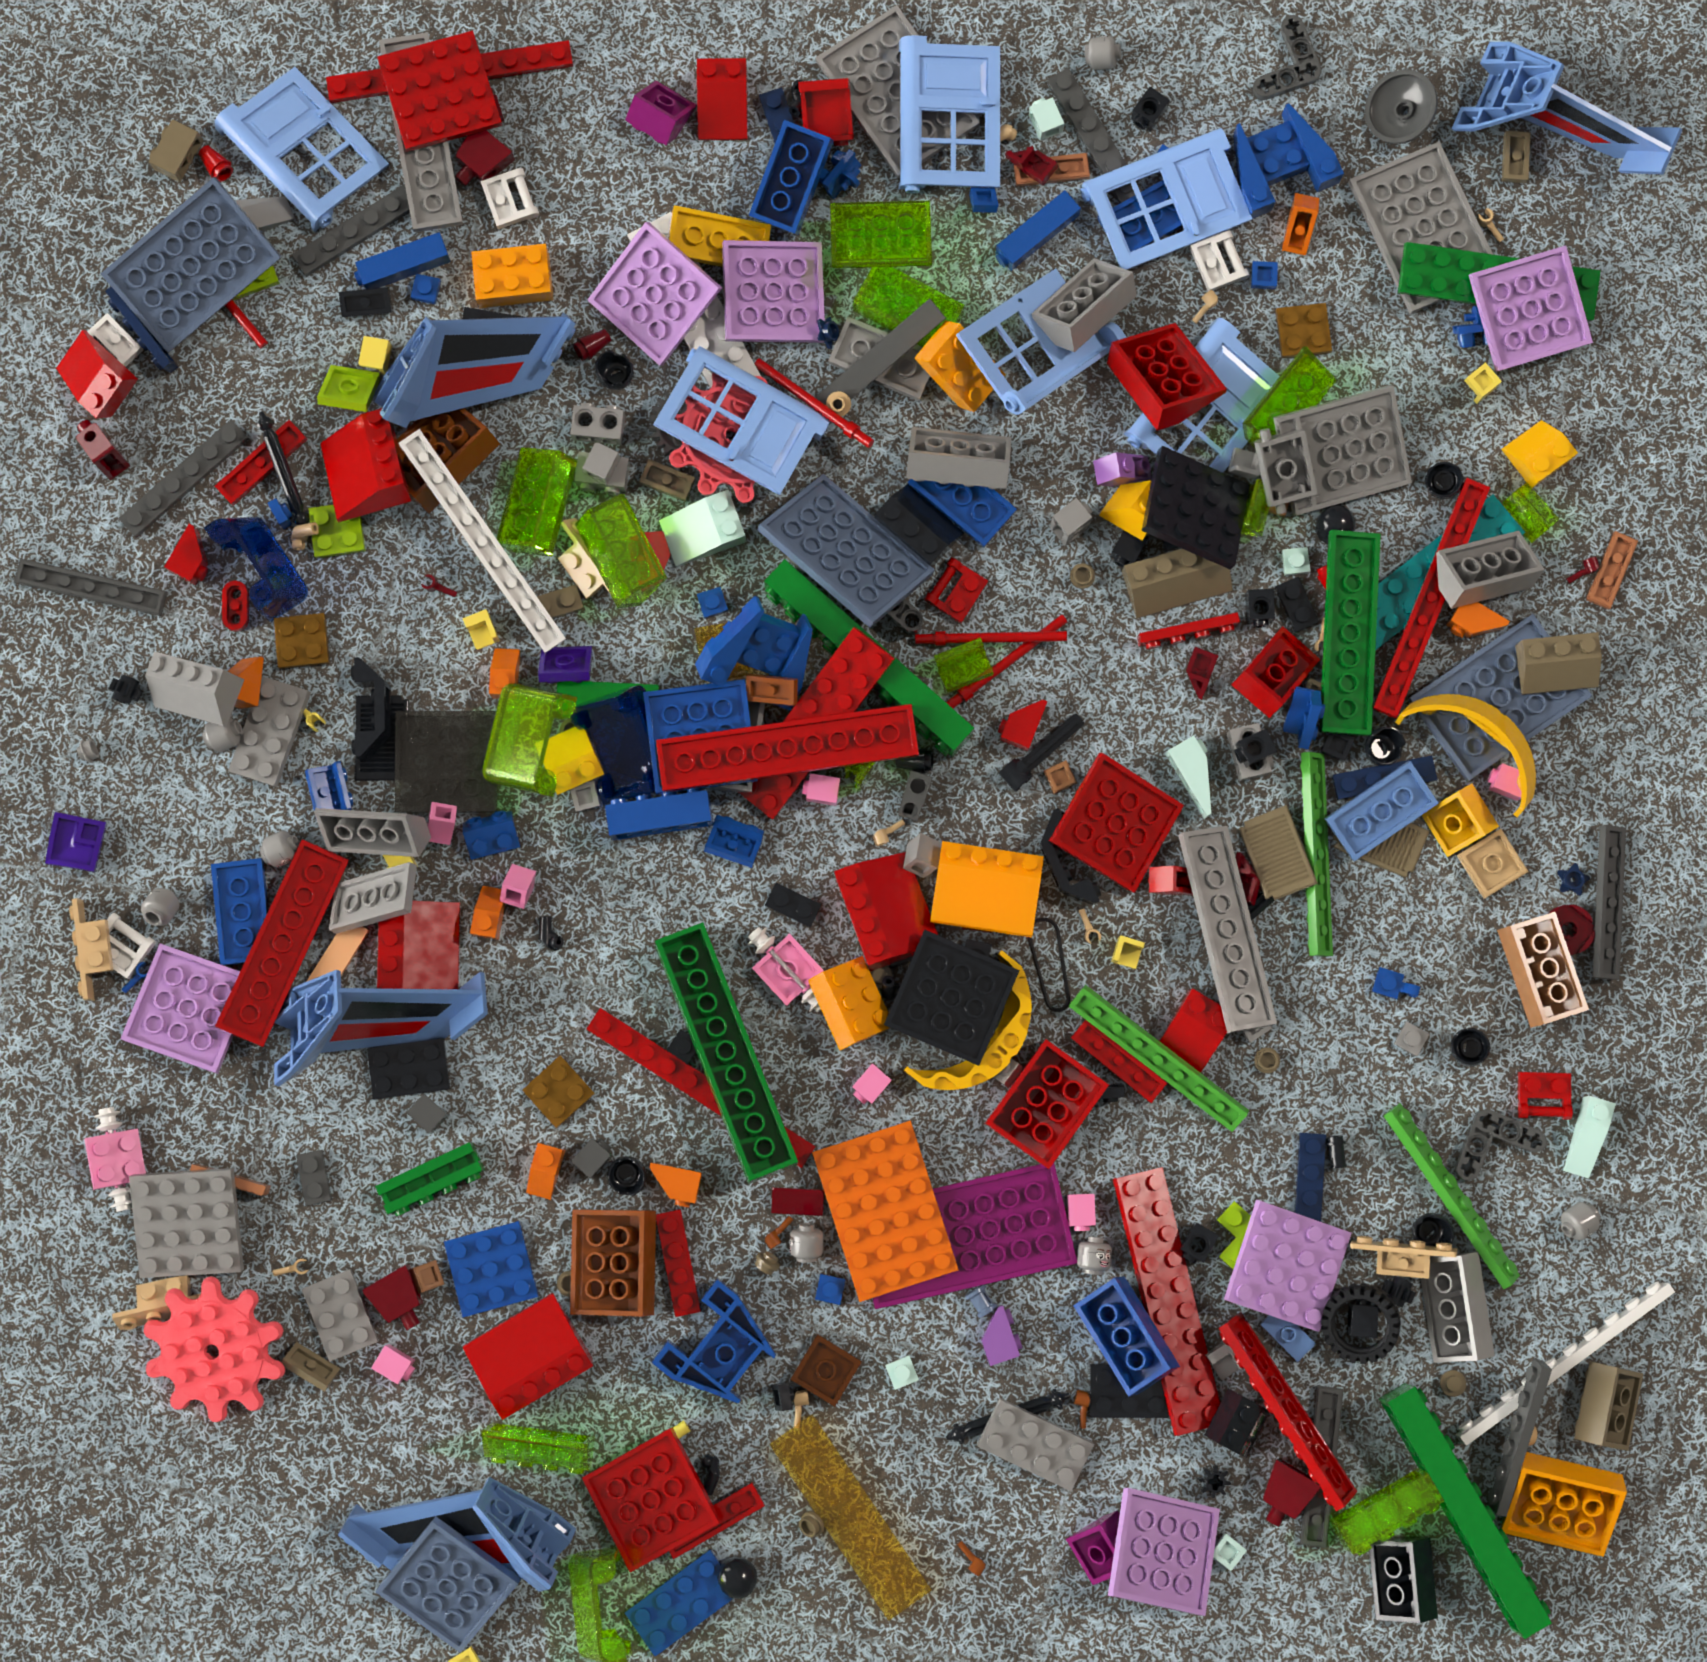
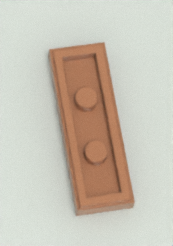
M1087 153L1050 157L1058 163V168L1045 184L1089 179ZM1013 164L1016 187L1040 184Z
M1617 531L1613 532L1587 595V601L1608 610L1611 609L1638 540Z
M192 1164L190 1171L214 1168L201 1164ZM235 1175L237 1189L260 1196L269 1194L271 1185Z

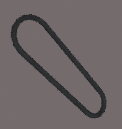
M1038 918L1035 920L1034 925L1040 921H1046L1051 923L1056 930L1066 992V1003L1063 1007L1055 1008L1050 1005L1032 938H1027L1045 1003L1050 1010L1061 1012L1069 1006L1070 993L1060 930L1053 920Z

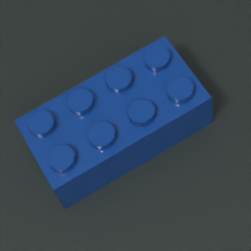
M784 120L749 216L799 235L834 140Z
M696 788L687 790V793L683 794L666 792L661 794L662 797L652 798L650 794L636 796V801L629 802L626 801V798L611 800V804L605 805L609 836L614 841L713 826L708 791Z
M1125 1276L1113 1278L1073 1305L1128 1397L1140 1394L1180 1367Z

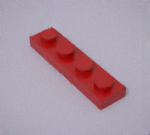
M290 420L275 432L286 459L308 440ZM265 441L215 485L216 489L232 506L237 504L275 470Z
M1236 612L1139 633L1137 636L1139 647L1146 646V650L1160 647L1162 642L1170 641L1171 644L1185 642V637L1195 636V639L1209 637L1210 632L1218 630L1220 634L1235 631L1234 627H1237L1240 623L1239 614Z
M1086 1019L1070 1038L1149 1103L1154 1101L1167 1084L1162 1078Z
M679 1209L656 1214L675 1317L701 1312L682 1211Z
M753 1482L714 1504L713 1506L722 1522L670 1550L672 1558L679 1557L764 1507L765 1504Z

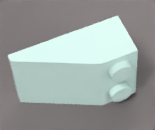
M729 490L705 497L659 520L676 567L747 542Z

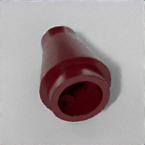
M602 329L599 332L577 338V342L573 343V348L582 361L586 359L591 360L612 340L608 332Z

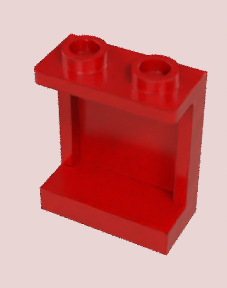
M850 78L798 82L801 95L803 127L830 137L834 140V146L849 145L848 140L854 139Z

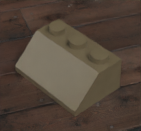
M1599 632L1524 639L1515 645L1522 695L1599 687L1602 660Z
M1590 1361L1589 1367L1585 1372L1586 1382L1584 1392L1580 1398L1581 1407L1579 1417L1575 1423L1574 1439L1628 1451L1643 1373Z

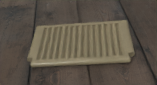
M1410 823L1359 859L1406 878L1408 871L1413 873L1430 831ZM1334 834L1333 840L1337 841L1334 844V848L1347 853Z
M1287 805L1244 821L1245 826L1240 827L1239 832L1255 873L1260 880V886L1265 899L1273 896L1275 901L1318 884Z

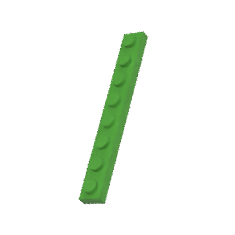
M1303 752L1301 753L1300 768L1302 771L1301 792L1303 796L1304 846L1318 883L1306 888L1309 956L1329 957L1333 956L1328 827L1324 819L1327 817L1325 757L1322 753Z
M1086 984L1070 1002L1069 1007L1231 1132L1248 1115L1249 1110Z
M1401 1103L1397 1104L1384 1115V1118L1502 1288L1506 1289L1512 1286L1520 1276L1515 1263L1508 1259L1501 1243L1492 1236L1485 1220L1476 1213L1469 1197L1463 1194L1457 1185L1455 1177L1447 1171L1442 1164L1439 1154L1434 1152L1427 1142L1426 1135L1413 1122L1410 1112Z

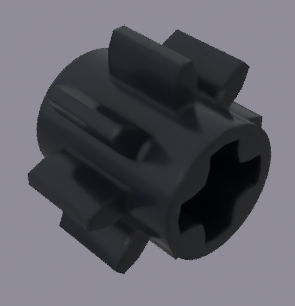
M123 674L119 680L113 678L108 688L114 692L112 699L126 705H130L132 700L138 702L143 692L138 688L139 681Z
M1394 1276L1393 1281L1386 1279L1382 1287L1387 1296L1394 1300V1304L1402 1308L1405 1302L1412 1304L1416 1292L1411 1291L1413 1283Z
M1216 1464L1213 1465V1470L1210 1471L1203 1467L1204 1477L1197 1478L1198 1481L1204 1483L1201 1492L1204 1493L1210 1490L1212 1498H1215L1218 1492L1226 1495L1223 1489L1225 1485H1231V1482L1224 1478L1228 1471L1222 1470L1219 1473L1218 1465ZM1214 1475L1221 1480L1220 1483L1215 1484V1488L1208 1483V1480L1213 1479Z

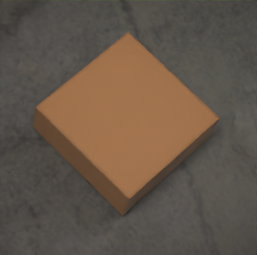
M1067 760L1043 771L1054 794L1077 784Z
M436 1260L410 1269L418 1294L444 1285Z

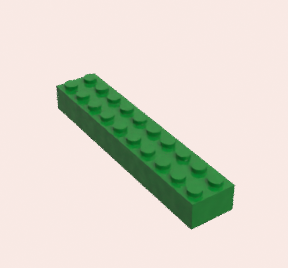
M785 559L765 579L767 599L775 606L781 604L786 610L784 612L785 615L794 623L799 621L802 614H805L813 629L811 638L815 639L818 637L823 643V649L831 656L853 627L858 628L886 650ZM897 658L874 686L879 693V699L887 706L891 704L894 706L912 704L914 724L917 727L915 730L926 740L930 737L936 744L934 746L936 750L946 757L949 754L953 758L973 736L974 727Z
M702 922L655 940L656 951L748 1184L796 1166L798 1164L797 1157L704 923Z
M1404 1383L1378 1398L1512 1631L1526 1639L1552 1624L1548 1617L1551 1612L1543 1599L1539 1600L1534 1593L1537 1590L1536 1585L1530 1576L1526 1577L1520 1569L1523 1567L1522 1561L1516 1552L1512 1553L1506 1545L1510 1543L1507 1535L1494 1524L1493 1520L1496 1517L1493 1511L1480 1500L1479 1497L1482 1496L1479 1487L1466 1476V1473L1469 1472L1468 1468L1461 1458L1458 1459L1454 1455L1452 1450L1455 1449V1446L1447 1434L1443 1435L1440 1431L1439 1426H1441V1422L1435 1412H1430L1426 1407L1425 1403L1428 1400L1420 1388L1417 1389L1415 1386Z

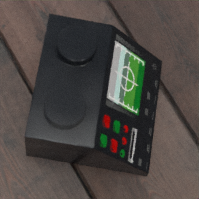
M1228 1388L1204 1435L1247 1458L1269 1412L1261 1405Z

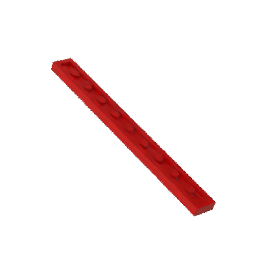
M569 40L480 54L488 79L573 67ZM381 69L326 77L330 103L388 95Z
M1469 478L1465 479L1373 705V710L1395 719L1398 717L1445 601L1438 586L1436 553L1439 550L1468 543L1490 490L1489 486Z
M602 1008L598 1010L587 1027L588 1031L721 1116L706 1075L686 1064ZM785 1127L798 1160L797 1166L803 1168L816 1146Z

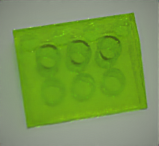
M930 200L830 203L832 268L932 266Z
M491 1423L482 1429L481 1437L484 1456L491 1457V1462L506 1464L507 1460L517 1461V1465L522 1467H532L533 1463L543 1464L542 1469L558 1471V1467L569 1468V1473L584 1474V1470L589 1471L591 1468L595 1436Z

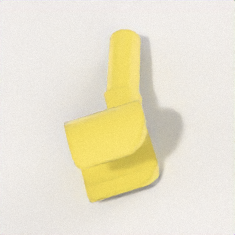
M305 708L303 715L306 718V724L315 732H318L314 727V723L320 720L326 724V721L318 713H311Z

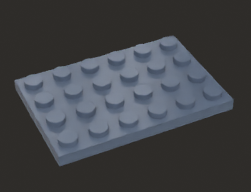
M213 177L106 268L101 275L169 353L280 260L282 256L217 178Z
M824 474L760 523L757 529L869 628L929 579L935 571L933 567Z
M1531 614L1411 696L1408 701L1412 703L1428 696L1440 694H1457L1473 697L1494 706L1503 715L1509 717L1522 732L1526 741H1528L1592 697V694L1588 689L1521 694L1515 645L1524 639L1550 637L1534 614ZM1438 710L1435 714L1426 715L1417 712L1466 782L1510 753L1507 748L1461 713Z

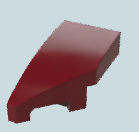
M1033 146L1027 147V150L1017 152L1009 150L1005 153L1009 161L1043 186L1058 168L1056 161L1038 150L1034 151Z
M1194 647L1186 672L1198 699L1202 700L1219 655Z
M1237 851L1235 858L1247 905L1254 906L1260 880L1245 856Z

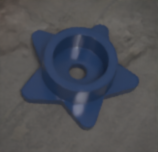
M828 317L825 321L818 319L819 334L817 339L824 341L827 348L832 349L833 341H836L839 337V328L832 321L831 317Z
M1574 863L1569 870L1557 871L1562 880L1560 892L1572 890L1578 896H1581L1582 886L1590 880V877L1579 870L1578 864ZM1572 877L1575 878V882H1571L1570 879Z

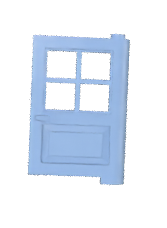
M910 35L902 37L899 41V52H901L899 189H905L906 193L915 194L919 193L920 189L925 188L926 185L1000 188V46L927 43V36ZM922 111L951 112L950 138L922 137ZM956 113H984L985 140L956 139ZM922 143L950 144V171L922 170ZM956 145L985 146V172L956 171Z
M293 67L240 107L232 103L222 110L215 119V129L220 135L226 134L311 222V229L314 232L320 227H327L332 222L334 207L389 166V163L296 67ZM329 123L345 142L324 157L307 139ZM303 143L319 161L297 177L281 158ZM351 146L367 164L345 179L328 161ZM324 165L339 180L340 184L319 199L302 181Z
M1222 128L1083 182L1080 189L1081 196L1085 203L1089 202L1091 206H1095L1121 268L1129 270L1252 220L1250 211L1225 154L1230 150L1231 146ZM1160 172L1171 199L1147 208L1136 181ZM1131 184L1141 211L1117 220L1106 193ZM1174 204L1184 231L1160 240L1149 213ZM1144 216L1154 243L1130 252L1119 225Z
M1056 268L956 334L959 341L1003 401L1005 408L1015 415L1021 414L1108 354L1111 342L1127 338L1117 324L1109 322L1076 352L1056 346L1032 318V313L1066 283ZM1015 313L1019 314L1034 338L1019 348L1015 346L1000 324ZM994 327L1012 351L996 363L993 362L978 340L979 337ZM1037 341L1054 364V367L1039 377L1036 376L1021 354L1022 351ZM1013 357L1017 358L1032 382L1019 391L1012 389L998 369Z
M1217 318L1209 326L1210 329L1195 348L1225 385L1227 391L1210 403L1212 407L1197 426L1188 419L1182 421L1192 432L1176 452L1182 454L1197 435L1218 453L1209 467L1224 473L1230 464L1233 449H1243L1291 386L1236 338L1240 334L1238 329L1227 320ZM1216 410L1238 429L1223 449L1201 431L1202 427ZM1143 412L1134 424L1124 432V435L1128 437V443L1136 449L1140 447L1144 449L1149 448L1156 455L1161 446L1174 450L1154 433L1156 431L1155 427Z
M701 346L697 350L692 348L686 359V362L689 364L653 425L780 495L811 439L814 438L820 441L831 421L816 410ZM704 368L728 380L715 404L691 391ZM732 384L757 397L744 420L720 407ZM687 396L712 409L699 433L675 420ZM716 412L741 425L728 448L704 436Z

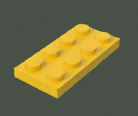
M674 205L668 239L692 261L723 267V240L769 241L771 224Z

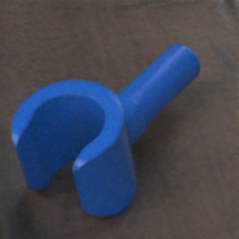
M140 962L136 966V974L122 988L123 992L127 993L137 982L146 978L147 973H140V969L146 965L145 962Z

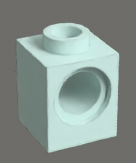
M1053 97L1047 100L1045 98L1039 99L1030 106L1029 117L1040 141L1063 132L1064 121Z

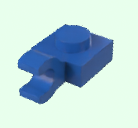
M1379 967L1372 992L1395 1000L1398 998L1399 993L1416 998L1418 997L1420 986L1402 982L1404 974Z

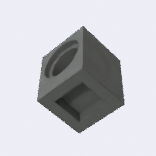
M591 1138L571 1162L591 1179L613 1156L609 1152L612 1147L602 1138L598 1140Z

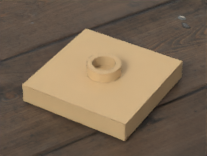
M1502 829L1497 830L1456 855L1484 899L1529 872Z

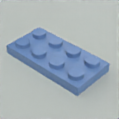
M1407 761L1324 819L1352 861H1356L1439 803L1411 761Z

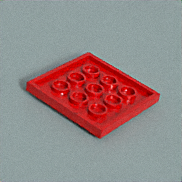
M473 30L377 56L406 152L502 126Z
M1098 753L1049 841L1126 890L1135 893L1184 805L1104 753Z
M673 1427L582 1477L630 1573L722 1522Z

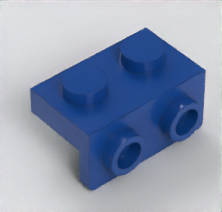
M1295 687L1283 725V731L1297 734L1298 748L1309 749L1311 740H1316L1318 734V726L1316 724L1318 719L1323 718L1325 712V704H1322L1321 691Z
M340 761L334 762L332 765L305 770L314 810L315 808L351 810L353 798L352 794L347 791L345 783L347 782V772L344 767L342 768Z
M501 810L484 818L472 817L463 823V835L471 860L520 848L512 811L506 812Z
M716 815L704 852L752 868L762 844L764 831L754 825H746L735 821L731 817Z

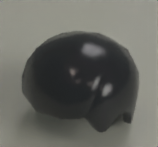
M608 350L600 354L595 362L596 377L600 384L608 389H623L631 383L634 377L633 364L625 354L620 355L612 350Z
M1447 461L1437 462L1430 467L1425 477V485L1428 492L1440 500L1451 499L1458 495L1464 483V477L1460 468Z
M1332 505L1317 517L1315 532L1319 539L1328 545L1330 530L1355 531L1356 519L1346 507Z
M1380 727L1373 730L1372 735L1367 737L1365 753L1367 758L1378 766L1391 765L1402 757L1401 753L1406 741L1398 729L1394 727ZM1383 744H1384L1385 747H1386V753H1385V754H1384Z
M1475 1028L1459 1030L1451 1039L1450 1044L1451 1054L1455 1060L1468 1067H1474L1483 1063L1489 1056L1491 1049L1487 1036L1483 1031ZM1465 1042H1467V1043H1466V1049H1465V1052H1464L1463 1046H1464Z
M622 1156L614 1160L609 1166L607 1177L609 1185L619 1195L635 1196L644 1188L647 1174L646 1168L640 1160L630 1156ZM633 1175V1177L630 1180H624Z
M1438 1213L1421 1215L1413 1223L1411 1229L1413 1240L1424 1241L1426 1246H1436V1243L1452 1244L1455 1238L1452 1224L1446 1217ZM1432 1231H1434L1431 1237L1426 1238Z
M731 1556L722 1561L717 1579L723 1593L730 1598L743 1599L753 1592L758 1576L757 1570L750 1561L744 1557Z

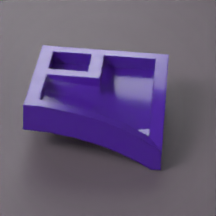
M55 812L45 864L95 873L107 823Z

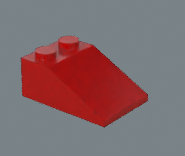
M746 58L697 59L698 140H748Z
M86 330L80 332L56 368L78 403L96 419L112 417L138 380L134 374Z
M1282 626L1231 685L1270 718L1288 700L1295 687L1301 684L1320 661V658Z
M1190 989L1159 1040L1200 1073L1227 1033L1220 1004L1195 989Z

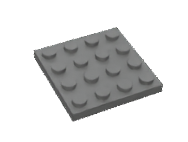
M234 1168L145 1173L129 1176L140 1278L234 1273L244 1270Z

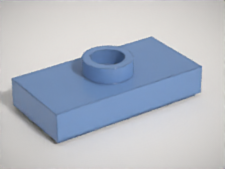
M1270 1315L1260 1323L1296 1362H1299L1316 1344L1297 1324Z

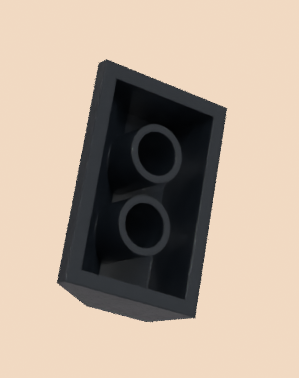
M909 484L894 493L875 513V518L931 567H934L964 534L963 531Z
M1407 1536L1369 1539L1376 1620L1423 1623L1438 1618L1430 1537Z

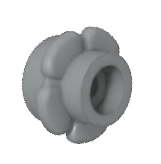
M92 739L80 741L79 747H77L80 759L93 763L94 759L99 758L96 744Z

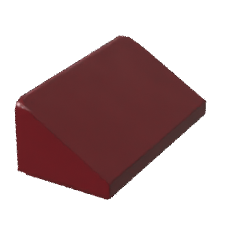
M772 1187L771 1213L823 1216L824 1190Z

